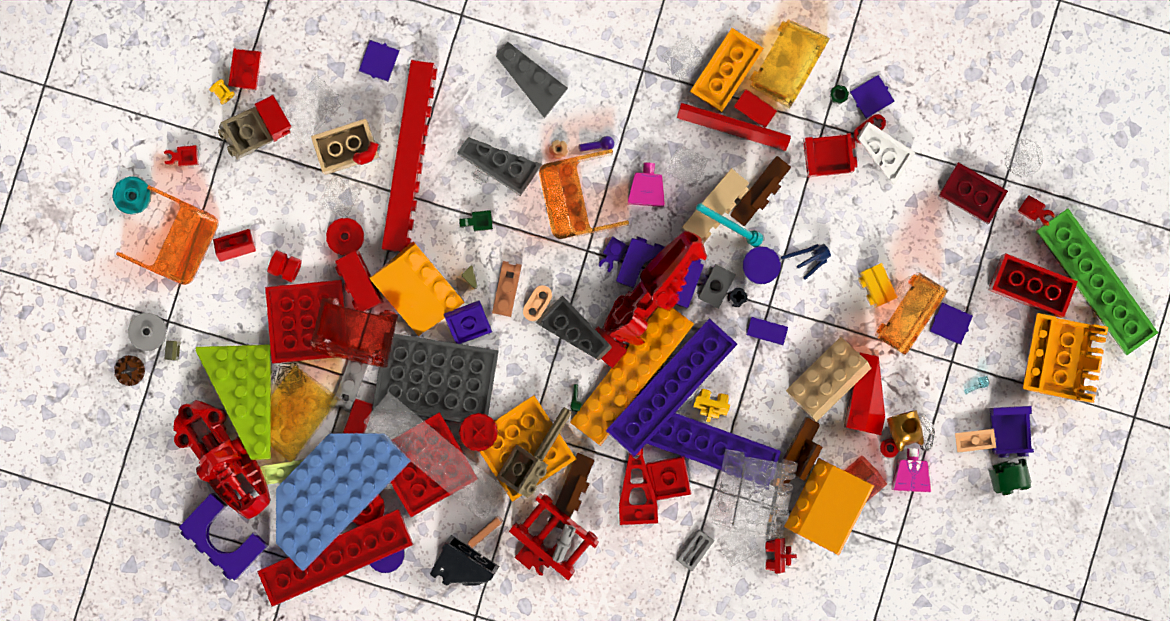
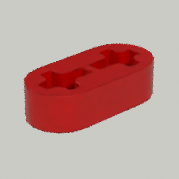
M875 114L859 125L853 131L855 142L861 144L857 139L858 130L862 131L867 122L873 124V119L876 121L880 119L881 128L879 129L883 130L886 126L885 118L882 115Z

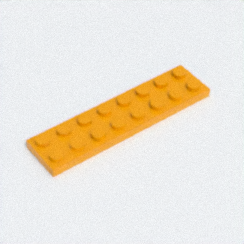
M659 306L647 321V329L639 336L645 343L639 346L629 344L626 348L627 352L609 370L580 408V411L570 421L571 424L601 446L609 436L606 430L645 389L694 325L693 322L674 308L667 311Z

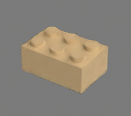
M367 119L311 136L324 175L358 165L353 161L354 154L367 151L370 141L375 143ZM378 151L376 152L374 159L380 158Z

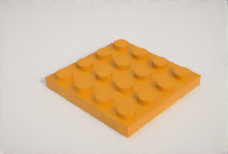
M535 395L495 420L498 429L497 440L493 446L479 452L496 477L516 444L532 455L535 454L553 425ZM560 433L543 459V462L548 464L547 472L543 478L539 479L536 486L576 460V457ZM498 479L512 502L522 496Z

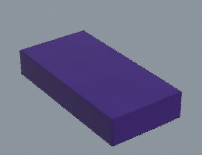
M751 317L746 335L784 345L788 327Z

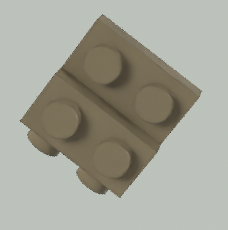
M255 107L222 121L219 125L218 133L222 140L226 139L229 145L227 146L229 154L232 157L235 156L237 160L273 141Z
M516 444L496 478L517 493L529 498L530 495L535 493L536 484L539 479L546 475L548 464Z

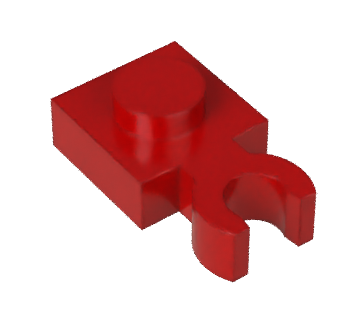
M196 145L177 147V152L171 150L164 151L165 155L171 154L172 156L170 161H165L167 165H173L176 161H178L179 167L199 165Z
M1028 195L1018 210L1020 214L1034 222L1040 218L1042 224L1049 226V222L1045 220V217L1048 215L1053 218L1055 217L1053 211L1044 210L1046 207L1044 203Z
M526 545L515 556V559L530 570L534 566L536 573L540 576L543 575L539 570L541 565H545L547 568L550 567L545 561H540V557Z

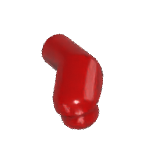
M370 141L367 151L355 153L353 161L358 165L372 162L379 144Z

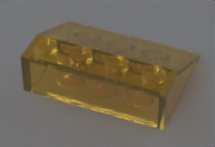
M296 365L293 366L271 396V447L290 462L298 458L341 400Z

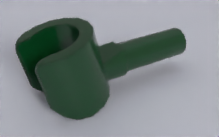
M574 384L570 408L578 412L582 402L577 401L578 384Z

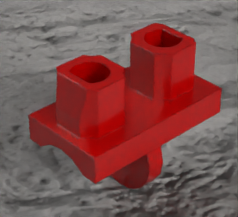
M785 538L766 541V552H775V559H766V570L775 571V574L785 573V558L786 566H791V558H797V554L791 553V546H786L785 553Z

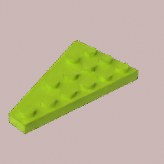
M270 344L196 347L195 351L250 459H271Z

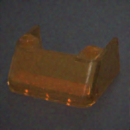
M916 272L911 276L908 284H910L908 292L889 321L885 324L881 323L875 334L877 338L903 355H906L948 292L946 288L920 272Z

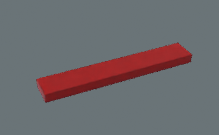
M681 103L677 115L678 119L784 151L787 150L791 139L790 135Z

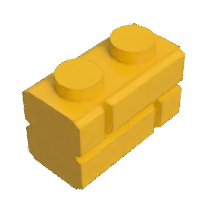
M882 263L859 273L860 277L858 280L861 287H865L868 292L866 298L870 306L874 305L876 308L898 298Z

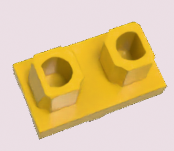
M701 389L699 395L696 396L693 408L701 409L700 414L707 416L706 422H710L711 417L719 419L720 414L727 416L730 409L728 395L719 393L717 401L710 399V390Z

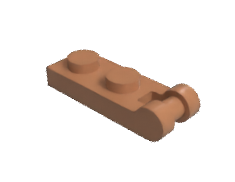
M503 261L493 314L512 316L522 268L521 264L512 265L507 261ZM507 271L513 272L514 277H506Z

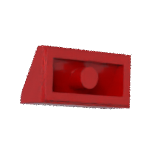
M250 229L213 239L215 253L220 262L256 251Z

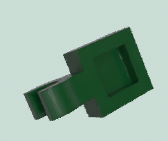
M491 210L472 212V218L459 219L460 228L473 226L474 232L493 230Z

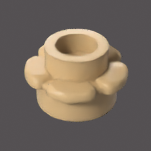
M553 141L552 146L549 147L550 154L556 159L565 157L568 153L566 142Z

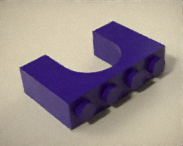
M638 236L636 239L632 238L616 282L634 289L643 265L654 259L665 246L657 243L654 246L647 244L648 240ZM700 259L692 261L690 264L689 272L684 278L687 284L682 286V291L678 292L680 300L676 305L688 309L704 267Z
M211 493L178 528L185 539H191L195 543L194 547L203 554L205 552L210 557L208 560L214 566H219L224 570L222 573L226 578L235 581L269 545L255 532L234 552L218 550L210 540L209 530L212 522L227 505L215 493Z

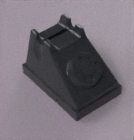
M451 535L442 547V551L430 575L433 578L441 576L443 578L442 584L446 586L452 583L476 586L491 581L500 566L485 556L481 558L482 554Z

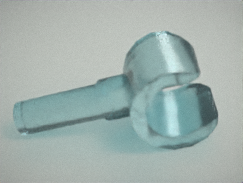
M979 377V384L965 389V394L987 387L989 385L988 377Z

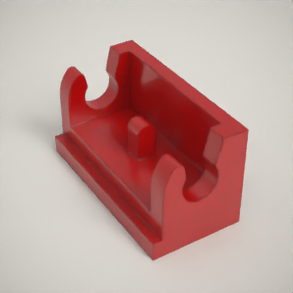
M748 89L743 92L734 105L736 109L764 128L767 127L778 111Z
M274 95L254 104L274 142L290 133L289 129L292 127Z

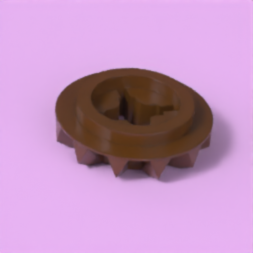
M124 356L114 366V376L119 383L125 386H133L143 379L145 366L136 356ZM127 364L130 368H137L131 372V376L122 373L127 369Z

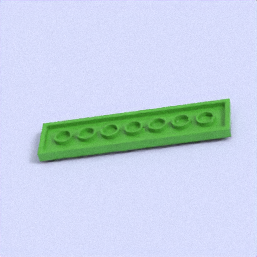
M1068 208L1050 220L1049 226L1043 225L1036 230L1069 278L1078 281L1077 289L1103 325L1108 327V332L1125 355H1129L1158 334L1156 328Z

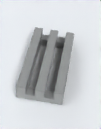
M698 529L677 558V561L690 571H693L715 540ZM700 535L703 536L688 558L683 561L682 559ZM707 539L709 542L690 566L688 563Z

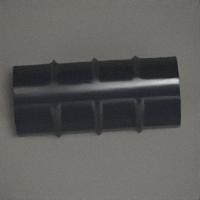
M735 288L727 296L728 302L733 307H740L748 299L747 293L742 288ZM737 293H739V297H742L738 302H736V298H733Z

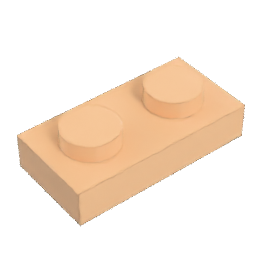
M994 429L955 433L957 453L996 448Z

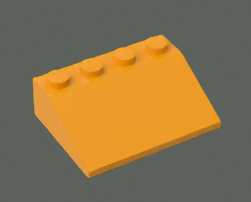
M414 241L369 278L418 336L445 319L444 313L455 310L465 303Z
M818 458L784 527L839 555L874 486Z

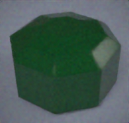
M837 85L831 89L829 97L833 103L842 104L847 101L849 92L845 86Z

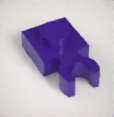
M612 237L603 251V254L607 255V257L599 262V267L607 262L610 265L607 272H611L613 261L615 260L619 263L629 246Z

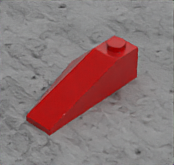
M860 352L859 354L868 361L871 369L852 387L843 427L882 435L885 409L879 356Z

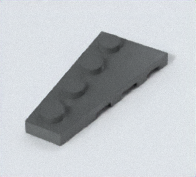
M509 42L505 44L496 56L545 119L568 88Z
M470 137L466 139L457 152L459 156L519 196L523 194L542 166L541 163H535L522 156L508 153V151L494 148L489 144Z
M561 296L535 322L598 361L612 348L564 296Z

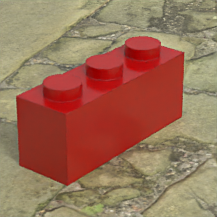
M354 251L335 261L337 264L335 269L338 275L343 277L345 281L343 284L348 294L351 293L354 299L352 304L356 311L359 310L360 313H364L384 303L378 288L369 279L371 274L360 251Z

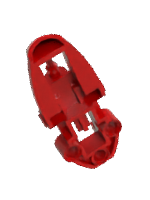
M684 231L678 235L641 272V282L632 292L628 291L625 296L621 295L615 300L603 325L608 336L615 338L619 342L625 341L637 346L645 343L639 337L647 329L648 323L645 320L658 306L670 311L680 300L678 292L682 291V286L687 284L684 278L689 272L688 268L692 261L699 259L705 261L707 259L702 239L698 235L689 231Z
M194 400L191 404L182 405L174 420L173 431L176 432L174 436L175 445L179 448L190 447L200 464L196 467L197 475L201 480L208 482L227 505L246 519L257 516L271 501L269 490L260 466L256 460L250 459L240 437L232 441L226 433L227 428L224 425L227 419L226 412L221 408H216L199 400ZM189 407L193 412L191 417L187 415V409ZM214 412H217L219 416L217 422L213 420ZM200 418L203 419L212 434L208 433L201 439L203 443H199L197 440L198 435L191 427ZM184 434L188 436L187 444L182 440ZM242 473L259 496L254 498L250 493L246 494L240 487L241 483L236 477ZM236 489V491L241 496V499L238 498V496L235 494L233 490Z

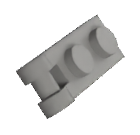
M350 356L332 406L336 408L338 406L342 407L344 411L350 413L369 362ZM343 394L349 396L348 401L341 399Z

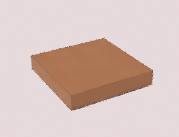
M495 517L468 541L470 547L476 546L503 522L501 517Z

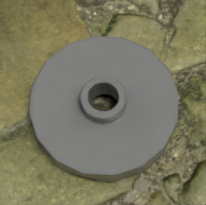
M142 313L135 316L130 322L128 337L137 349L153 351L165 342L167 327L164 320L158 315ZM146 328L150 330L149 335L144 334Z

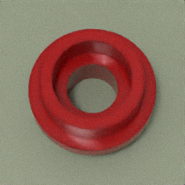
M885 439L880 445V451L885 457H895L899 452L893 439ZM891 444L893 451L888 452L887 446Z

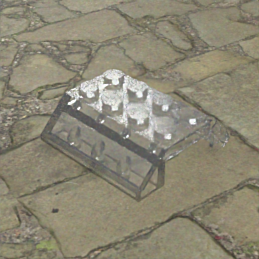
M725 449L711 524L731 533L764 539L783 538L786 522L776 520V518L788 515V510L785 509H789L792 495L790 491L793 490V485L784 483V480L795 479L796 474L794 472L797 471L798 463L782 460V463L750 458L745 457L744 452Z

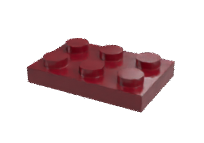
M958 162L938 196L982 222L989 224L1008 191Z

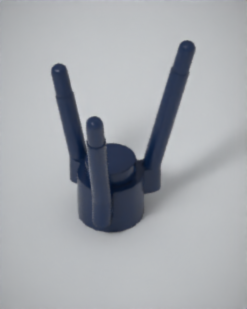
M816 244L812 247L783 255L781 259L813 251L811 253L812 257L797 265L799 269L814 260L819 262L803 277L806 280L823 264L828 262L827 259L831 257V253L825 244L820 246Z

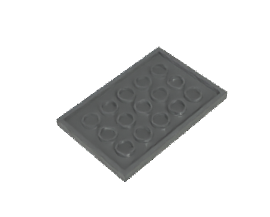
M385 332L372 408L431 417L440 412L444 420L463 422L471 414L482 413L489 415L499 350Z

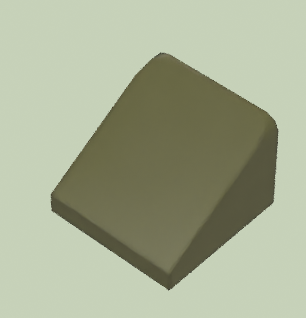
M471 265L462 274V277L474 289H477L475 272Z
M167 340L164 358L166 360L178 361L181 343L179 341Z

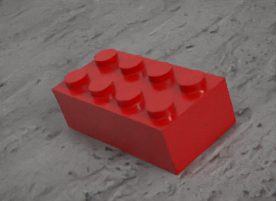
M1005 253L999 259L988 291L1057 318H1063L1078 281Z

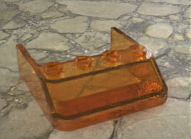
M612 149L550 162L540 167L539 177L551 231L557 239L579 237L629 226V221L626 220L595 228L590 227L577 172V165L580 162L613 155Z
M148 185L147 189L177 202L180 205L178 214L153 265L145 264L118 251L116 255L174 282L188 285L193 282L219 227V220L216 216Z

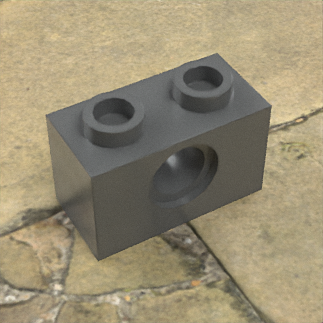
M715 264L714 267H709L705 275L708 279L705 284L701 283L696 293L699 294L698 299L719 309L736 274ZM718 280L721 287L718 291L710 289L711 281Z

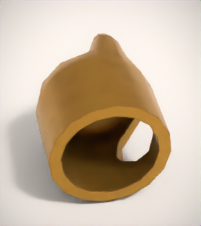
M917 410L887 418L892 438L900 452L904 450L906 445H911L915 442L919 445L924 444L922 426Z

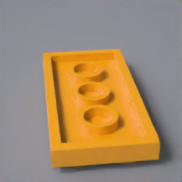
M731 28L690 90V93L722 113L764 48Z

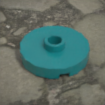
M129 176L116 183L112 198L120 211L135 215L142 213L148 208L152 193L144 180ZM134 192L135 198L130 199V194Z

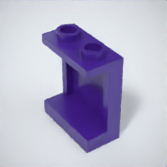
M1032 406L989 408L991 429H994L996 448H992V454H998V458L1010 457L1009 454L1017 453V457H1027L1029 453H1033L1030 427Z

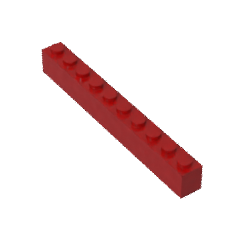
M411 60L382 243V249L386 251L400 253L411 243L409 231H413L414 219H411L412 212H416L417 200L414 199L415 193H419L420 182L417 180L418 174H422L423 163L420 161L421 155H425L426 144H423L424 136H428L429 125H426L427 117L430 118L432 106H429L430 99L434 98L435 93L432 83L433 80L437 79L438 73L434 63Z

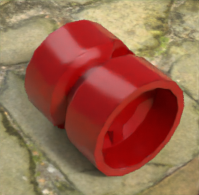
M276 250L270 260L267 273L275 276L282 275V279L293 283L301 268L302 260L293 256L288 258L286 253Z

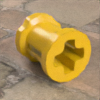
M223 79L218 80L209 89L210 92H214L220 99L222 105L235 95L233 91H230L225 86Z

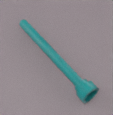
M701 203L696 205L697 211L742 235L751 246L758 247L762 244L763 235L756 230L748 231Z

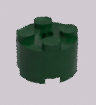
M1018 459L1019 463L1008 460L992 465L993 469L988 468L992 487L996 494L1002 493V496L1013 494V490L1016 489L1027 490L1031 488L1032 481L1025 459Z

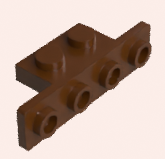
M776 156L735 207L730 216L742 226H746L759 208L763 210L770 202L767 200L770 194L775 195L782 187L779 183L791 169V166Z
M808 417L804 418L770 485L784 492L793 475L804 481L806 480L823 448L812 441L820 427L819 423Z
M580 453L576 454V460H574L555 504L556 507L570 518L574 510L578 511L582 501L579 498L581 493H586L590 483L586 481L594 464V459ZM560 520L555 527L563 530L565 524Z

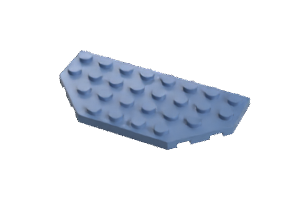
M385 433L328 434L276 488V544L304 571L411 460Z

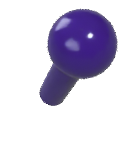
M604 136L600 141L579 144V151L595 149L610 151L615 143L612 137Z

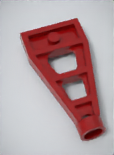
M643 448L637 454L639 457L636 459L628 452L629 457L619 502L620 525L657 524L658 506L643 458ZM639 468L642 470V483H631L632 469ZM633 488H642L645 491L647 498L645 504H630L629 497Z

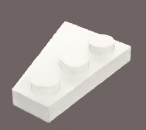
M870 122L865 124L857 137L889 181L895 185L915 152Z

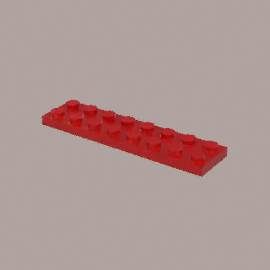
M397 509L338 535L304 571L288 557L257 572L270 604L274 607L413 546L414 543L400 510Z

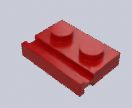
M233 48L229 87L257 90L262 52Z

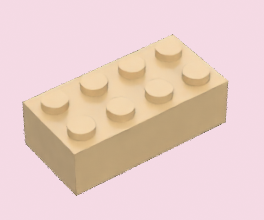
M731 168L702 204L720 215L724 213L729 214L736 206L734 201L737 198L741 200L748 192L747 186L749 182ZM696 210L680 231H689L698 235L704 244L712 234L709 232L711 228L714 227L716 229L720 223Z
M840 337L786 392L817 422L871 367L867 360Z

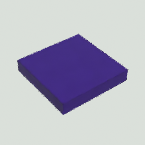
M480 300L444 313L445 320L456 344H462L492 332Z

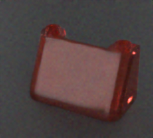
M334 297L322 298L311 339L312 350L327 356L386 368L390 359L398 315L391 310H384L379 315L342 307L339 300Z

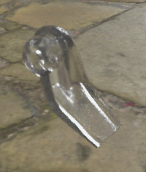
M923 413L919 415L924 444L920 445V448L924 451H929L933 446L935 428Z

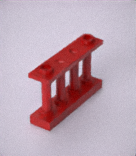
M539 493L535 499L539 502L536 508L523 523L518 524L516 522L509 532L559 574L569 580L575 572L573 569L574 563L589 545L593 548L598 546V537L591 531L587 532L556 507L549 496ZM546 508L554 516L537 536L531 535L528 532V528ZM561 520L568 526H574L576 528L575 533L584 541L568 560L558 563L552 559L557 543L553 548L548 549L543 544V540Z

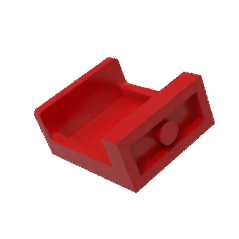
M851 133L818 138L806 137L803 139L807 178L853 173L855 168H857V157H853L855 139L854 137L851 138Z

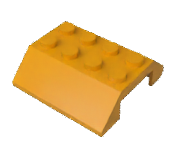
M1036 313L1022 389L1094 403L1095 395L1085 393V391L1096 392L1097 388L1090 385L1084 386L1085 379L1093 381L1099 379V376L1088 373H1100L1103 357L1092 355V353L1103 354L1104 350L1101 348H1091L1092 341L1106 342V338L1095 335H1107L1108 327L1084 324Z

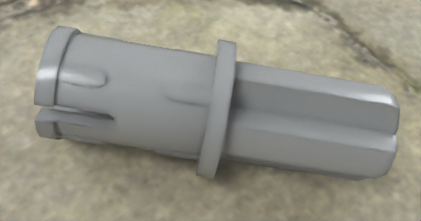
M564 525L562 534L556 541L557 547L552 557L554 561L561 563L564 560L576 531L574 526Z

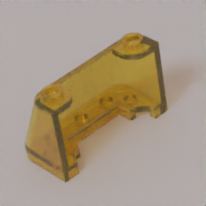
M788 19L787 22L782 21L777 30L780 34L759 71L754 70L749 80L752 81L750 87L790 109L830 38Z

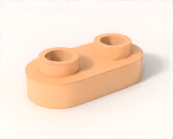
M541 285L535 288L523 308V315L527 320L536 321L542 316L552 299V292L549 287ZM545 292L546 298L541 299L539 293ZM531 308L536 309L535 315L529 314Z

